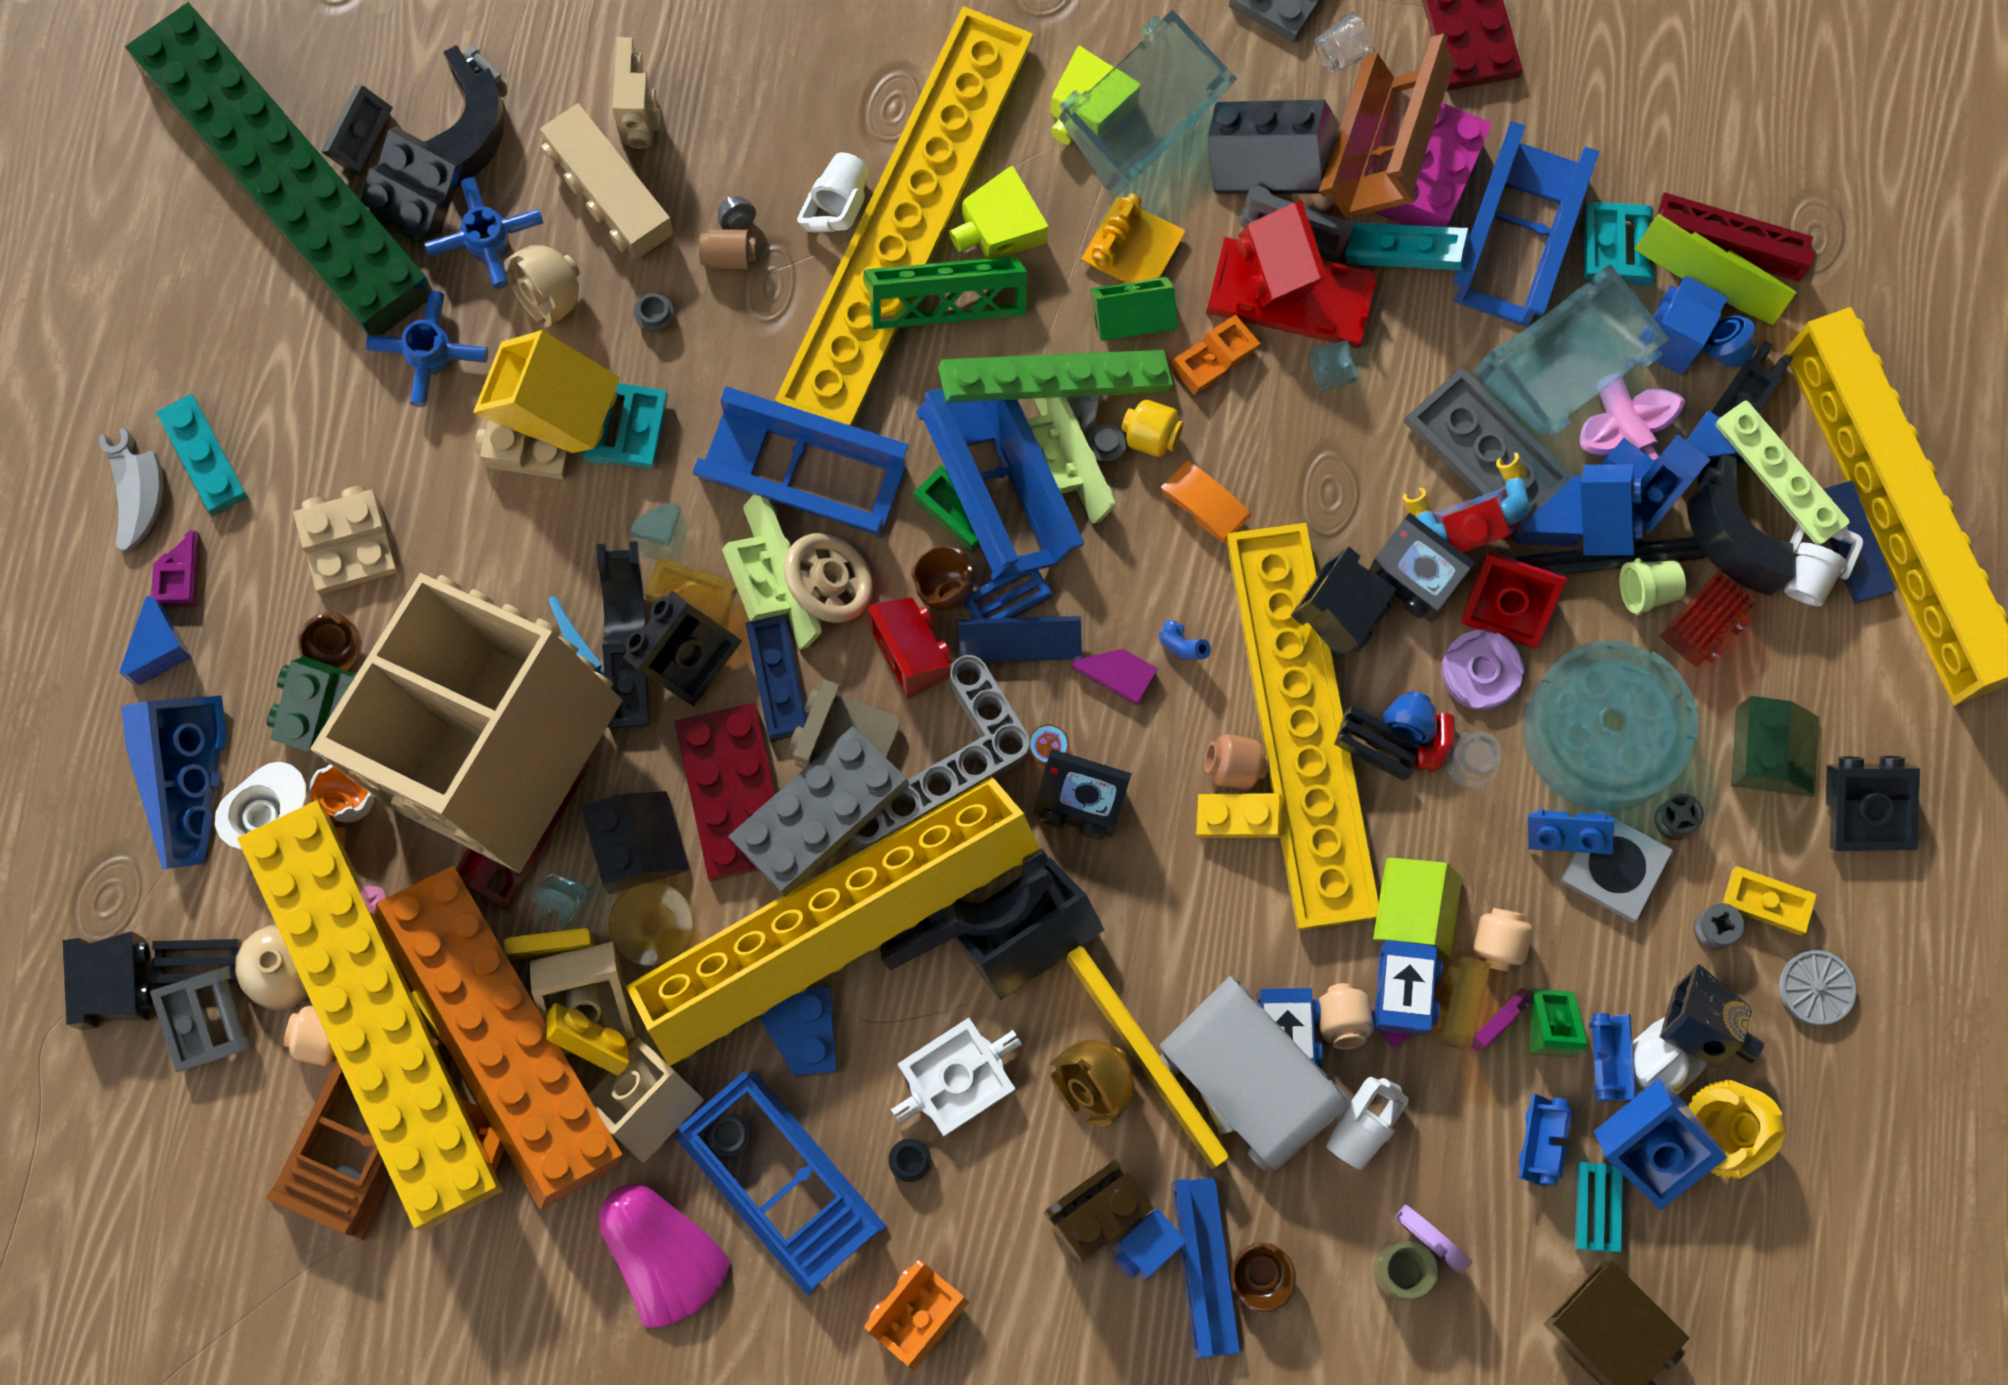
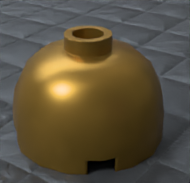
M1091 1039L1079 1041L1062 1051L1050 1064V1066H1055V1070L1050 1074V1077L1058 1095L1074 1113L1079 1110L1080 1106L1087 1114L1091 1115L1086 1121L1095 1126L1106 1127L1111 1125L1128 1107L1135 1088L1133 1073L1129 1066L1130 1061L1127 1055L1120 1048L1112 1047L1101 1041Z

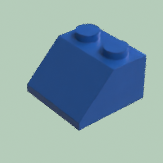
M1660 1078L1594 1130L1606 1159L1659 1210L1666 1207L1727 1158L1725 1152L1690 1108Z

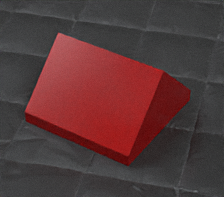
M1488 551L1476 569L1460 623L1479 630H1487L1486 632L1499 633L1509 640L1538 649L1566 582V577Z

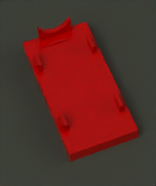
M1224 237L1206 313L1225 318L1237 315L1242 322L1359 349L1364 327L1368 319L1377 272L1322 260L1327 277L1307 296L1263 309L1260 299H1256L1252 294L1250 288V276L1252 275L1247 261L1244 262L1239 255L1237 239Z

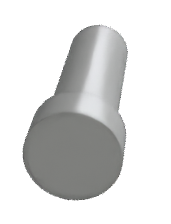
M474 45L469 46L463 53L464 57L471 55L481 71L490 68L495 82H499L502 74L479 54L480 51Z

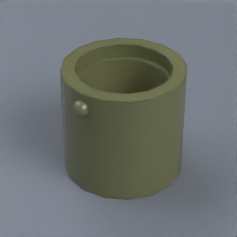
M1404 1241L1387 1246L1378 1254L1374 1262L1373 1276L1375 1283L1383 1294L1392 1299L1409 1300L1422 1297L1432 1289L1434 1284L1439 1282L1435 1257L1428 1248L1418 1242Z

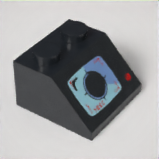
M1409 512L1373 560L1369 570L1397 588L1394 595L1404 602L1403 605L1408 612L1417 618L1424 617L1431 622L1460 587L1475 562Z
M1051 748L1035 802L1034 814L1040 815V821L1054 827H1063L1064 823L1079 827V832L1082 835L1093 839L1102 840L1104 836L1112 838L1132 773Z

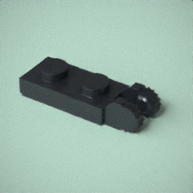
M1764 340L1752 359H1748L1711 410V413L1721 418L1743 401H1748L1759 413L1782 381L1780 377L1793 358L1785 354L1774 365L1772 373L1759 366L1760 362L1764 361L1769 354L1772 344Z

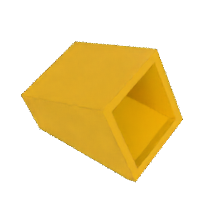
M541 330L501 342L473 413L570 453L593 449L602 438L604 431L602 425L607 412L616 401V388L620 377Z

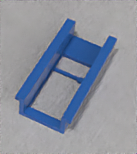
M1511 121L1470 234L1463 271H1457L1453 282L1454 286L1459 287L1453 302L1528 327L1535 314L1544 315L1600 151L1585 146L1577 162L1520 143L1525 125ZM1508 186L1559 204L1551 229L1547 228L1543 223L1536 224L1496 210L1504 187ZM1494 217L1534 230L1538 235H1548L1524 308L1469 289Z
M725 386L720 399L723 415L706 459H697L693 475L698 476L701 481L708 483L710 481L750 495L762 496L772 502L875 534V537L881 538L906 469L908 444ZM768 432L798 442L792 448L793 456L782 485L752 475ZM807 444L887 470L872 513L788 487L799 456L804 454L803 445Z
M941 389L930 390L925 393L926 400L916 413L919 419L924 420L991 567L993 572L991 578L993 581L1059 565L1074 549L1080 548L1085 544L1018 400L946 403ZM993 442L1004 468L998 466L993 471L979 473L968 447ZM1008 475L1042 551L1017 556L983 480L994 477L1002 479Z
M754 1070L748 1075L745 1071L741 1073L678 1128L681 1133L675 1137L676 1140L807 1296L821 1285L820 1282L866 1241L872 1236L874 1238L887 1227ZM747 1092L809 1164L806 1168H800L797 1171V1176L760 1208L698 1136ZM814 1170L835 1194L836 1198L792 1237L786 1240L764 1213L799 1182L808 1180L810 1173Z

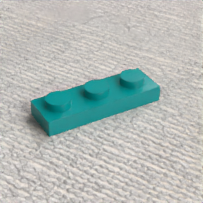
M1353 223L1345 258L1347 264L1463 271L1470 235L1468 228Z
M192 393L156 411L204 505L212 516L248 498L243 485Z

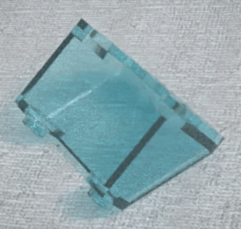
M1174 10L1169 12L1163 19L1158 14L1153 17L1141 30L1145 37L1139 45L1089 91L1086 90L1080 95L1077 90H1074L1059 105L1062 109V113L1059 116L1060 121L1104 188L1114 198L1119 196L1194 126L1237 80Z
M1611 264L1593 276L1594 279L1590 283L1588 282L1582 288L1577 289L1565 301L1516 337H1512L1506 343L1503 342L1489 352L1471 371L1481 385L1541 436L1549 432L1554 437L1572 423L1568 418L1569 415L1637 364L1642 369H1645L1663 355L1658 348L1670 339Z

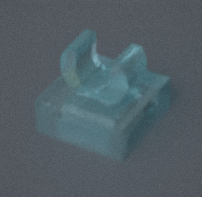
M1348 340L1309 350L1308 357L1318 390L1357 381L1358 373Z
M551 873L537 886L533 902L541 904L538 909V919L544 920L549 915L551 908L560 912L561 919L558 926L564 928L571 921L573 915L586 902L590 888Z

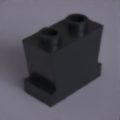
M1350 546L1327 560L1291 613V616L1302 626L1309 623L1338 658L1352 649L1356 652L1360 651L1369 642L1373 635L1369 630L1373 624L1378 623L1391 608L1388 601L1397 589L1359 564L1358 560L1361 556Z
M130 931L93 943H89L81 938L62 940L66 1025L78 1030L97 1028V1020L149 1021L148 1009L153 1008V1000L150 993L152 987L146 981V967L151 965V950L148 942H144L143 937Z

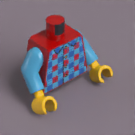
M1514 453L1515 460L1511 464L1505 465L1502 458H1499L1496 462L1506 482L1503 488L1435 513L1431 512V506L1424 488H1419L1421 496L1414 500L1408 499L1407 495L1404 494V504L1407 513L1410 512L1464 553L1511 535L1520 525L1519 521L1527 517L1529 502L1525 481L1523 480L1527 475V470L1519 454Z

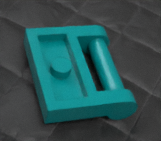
M1605 202L1585 203L1583 207L1584 280L1631 282L1638 286L1650 285L1655 281V269L1650 266V259L1634 250L1635 265L1626 264L1625 221H1630L1634 224L1635 248L1653 221L1652 206Z
M618 383L616 401L623 400L624 404L615 447L605 446L613 410L612 406L607 412L602 425L604 431L601 440L593 449L584 451L582 458L594 464L610 463L654 470L668 401L667 390Z

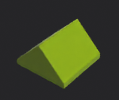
M1386 858L1373 940L1437 946V957L1450 959L1462 877L1445 862Z

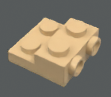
M617 37L612 110L621 144L629 145L632 148L644 149L653 146V131H660L661 114L660 108L656 107V89L649 88L647 73L643 72L642 53H636L633 37Z
M490 420L487 421L486 430L478 429L475 438V452L480 453V458L486 468L564 480L570 453L568 451Z
M363 486L349 487L341 492L342 498L328 502L323 497L310 498L302 502V509L293 511L301 546L307 555L315 590L319 595L398 573L380 501L373 489L366 491Z

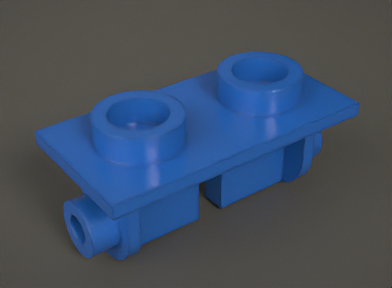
M1539 808L1538 812H1530V815H1528V849L1613 854L1615 817H1608L1607 812H1602V814L1577 813V817H1569V812L1544 811V809Z
M1609 1013L1593 1014L1589 1028H1592L1596 1085L1593 1086V1092H1596V1101L1599 1103L1633 1100L1636 1097L1631 1014L1610 1016Z
M1532 1093L1530 1107L1526 1113L1527 1126L1523 1150L1519 1156L1520 1170L1518 1178L1545 1187V1185L1557 1186L1558 1179L1563 1178L1567 1148L1553 1145L1554 1138L1568 1139L1571 1116L1573 1114V1110L1569 1108V1100L1562 1098L1550 1100Z

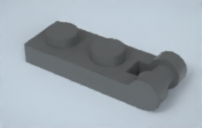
M1262 186L1251 187L1246 198L1248 206L1243 208L1239 222L1245 228L1247 224L1266 216L1264 214H1271L1292 204V202L1272 196L1270 191ZM1304 207L1320 255L1340 261L1351 234L1353 223Z

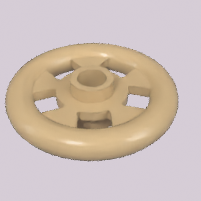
M813 533L798 539L787 552L784 561L785 581L794 600L807 613L823 621L842 623L857 618L866 610L872 598L873 580L865 559L850 543L831 534ZM816 549L829 550L830 558L819 560ZM801 563L810 565L809 578L800 574ZM844 564H849L856 578L849 580V573ZM813 589L820 595L827 597L825 604L811 595ZM845 590L854 598L847 605L838 597Z

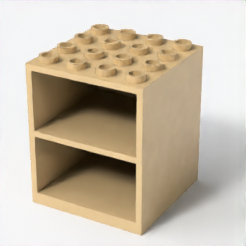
M420 573L310 750L393 811L520 874L623 700L611 689L613 682L595 672L596 666L586 658L577 655L576 653L579 649L569 641L558 637L560 630L549 622L539 618L535 623L526 620L527 616L511 605L504 604L501 609L493 605L494 601L477 590L472 589L467 594L461 591L462 587L443 575H439L436 580Z

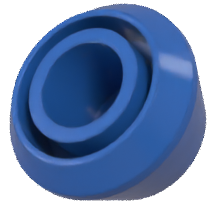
M1731 316L1716 323L1703 347L1705 353L1726 367L1743 366L1748 359H1752L1757 348L1755 325L1750 319L1740 316Z
M1410 691L1407 695H1400L1383 714L1382 718L1385 723L1421 743L1429 741L1437 734L1436 708L1431 703V699L1423 693Z

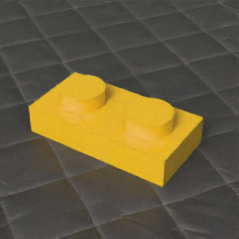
M1279 793L1198 794L1196 835L1200 838H1281L1283 797Z
M1736 866L1732 869L1722 903L1735 907L1743 916L1801 936L1807 931L1817 894Z
M556 1002L546 1013L548 1041L617 1076H620L629 1065L627 1039L617 1030L610 1027L604 1028L589 1020L582 1012L576 1009L569 1010Z

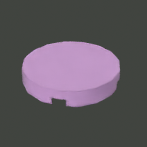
M1477 629L1464 633L1450 644L1442 660L1441 677L1447 692L1459 704L1472 710L1489 711L1503 706L1518 692L1521 685L1522 674L1524 673V663L1518 648L1507 637L1499 633L1494 634L1486 632L1487 630Z
M1404 1205L1395 1215L1396 1220L1408 1232H1413L1430 1251L1459 1274H1464L1473 1263L1464 1252L1409 1206Z

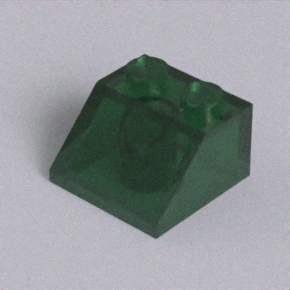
M1749 696L1736 707L1731 786L1813 797L1815 795L1819 716L1792 701Z

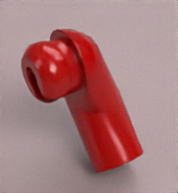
M1441 713L1436 715L1437 734L1434 737L1432 748L1421 747L1416 754V766L1419 769H1429V772L1441 769L1455 746V717L1451 714Z

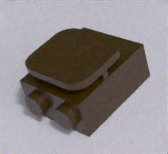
M1116 1159L1066 1194L1043 1213L1048 1221L1050 1220L1054 1225L1052 1231L1076 1265L1086 1260L1154 1209L1128 1172L1126 1174L1122 1172L1121 1166Z
M1613 1261L1601 1262L1543 1324L1565 1346L1568 1354L1599 1385H1656L1653 1378L1663 1367L1669 1370L1680 1361L1685 1354L1682 1346L1690 1339Z

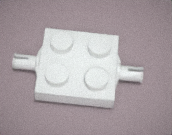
M967 1018L898 1063V1067L910 1085L912 1095L896 1107L891 1108L894 1116H897L896 1119L901 1125L904 1121L922 1110L924 1114L933 1120L942 1136L945 1137L1014 1092L1015 1087L1004 1072L1001 1060L1002 1057L1017 1047L1022 1046L1018 1038L1015 1039L1016 1034L1014 1031L1011 1030L1008 1034L991 1044L990 1041L980 1035L970 1018ZM1015 1039L1014 1041H1012V1042L1009 1043L1008 1045L1004 1046L1005 1044H1007V1043L1010 1042L1011 1040Z

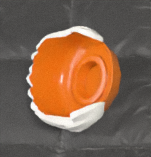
M331 764L326 768L318 769L310 781L311 802L317 800L328 812L332 822L358 821L370 812L374 803L373 795Z

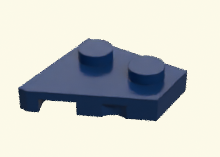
M830 986L807 988L803 992L794 994L773 1006L765 1014L758 1016L795 1077L837 1073Z

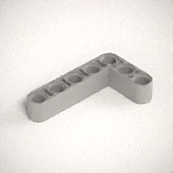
M974 655L961 656L954 661L950 672L952 692L980 739L908 779L910 785L872 819L879 826L877 833L871 837H862L856 833L851 838L852 843L857 848L864 850L992 776L997 780L1017 769L1026 761L1029 750L1028 734L985 663L980 658ZM964 671H973L980 679L976 684L969 686L962 684L957 677ZM994 705L1000 710L1001 714L996 719L986 720L979 715L978 711L982 706ZM1014 739L1021 744L1022 749L1016 754L1008 755L1002 752L999 745L1003 740ZM979 759L986 765V770L982 774L971 775L964 770L963 766L968 760ZM943 779L950 784L951 788L945 795L936 796L928 790L929 784L934 780ZM899 800H908L914 804L915 809L910 815L903 817L896 815L892 811V807Z

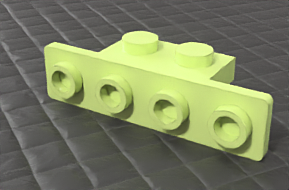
M1066 397L1034 399L1041 416L1027 419L1061 494L1077 491L1091 523L1101 522L1116 507V502L1113 498L1112 490L1107 485L1097 464L1096 456L1085 439L1078 418L1074 415Z
M1743 401L1718 419L1715 424L1718 430L1816 545H1822L1849 524V519L1748 401Z
M753 494L744 505L743 510L754 537L727 542L722 548V552L750 622L786 615L798 648H808L822 633L820 619L810 615L801 608L789 592L784 577V561L791 547L790 543L782 533L774 504L769 499Z

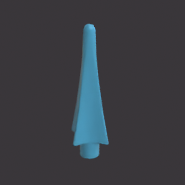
M555 596L550 597L549 604L556 617L563 638L579 649L576 653L577 655L586 658L596 666L595 672L604 676L602 664L576 631Z

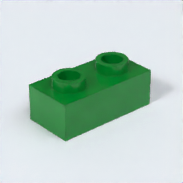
M940 465L913 492V500L972 554L980 546V543L947 470Z

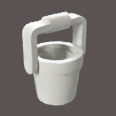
M842 152L837 153L822 176L814 183L798 216L797 221L807 232L815 233L849 229L865 198L864 188L869 175L867 164L855 155ZM820 207L822 210L828 212L829 214L835 215V216H837V217H834V216L814 217V216H815V214H816L818 208Z
M1797 524L1790 543H1793L1794 579L1785 585L1784 592L1801 603L1811 606H1822L1838 577L1846 580L1850 576L1862 548L1863 539L1858 534L1847 530V526L1832 536L1834 539L1852 544L1845 559L1840 554L1825 547L1811 543H1800L1805 531Z
M1373 1077L1367 1078L1351 1101V1104L1343 1111L1326 1147L1346 1163L1359 1170H1363L1381 1146L1390 1140L1395 1132V1129L1392 1127L1408 1104V1097L1402 1093L1401 1087L1385 1078L1379 1080ZM1376 1094L1390 1100L1379 1117L1367 1110Z

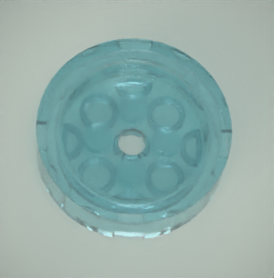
M1616 640L1597 641L1569 651L1556 661L1537 683L1525 708L1523 719L1524 743L1536 772L1558 795L1588 809L1619 811L1633 808L1649 801L1669 786L1684 771L1689 763L1695 740L1698 737L1697 708L1692 693L1683 677L1667 660L1657 653H1649L1643 649L1629 645L1630 642ZM1615 712L1622 717L1624 728L1621 732H1614L1603 726L1605 713Z

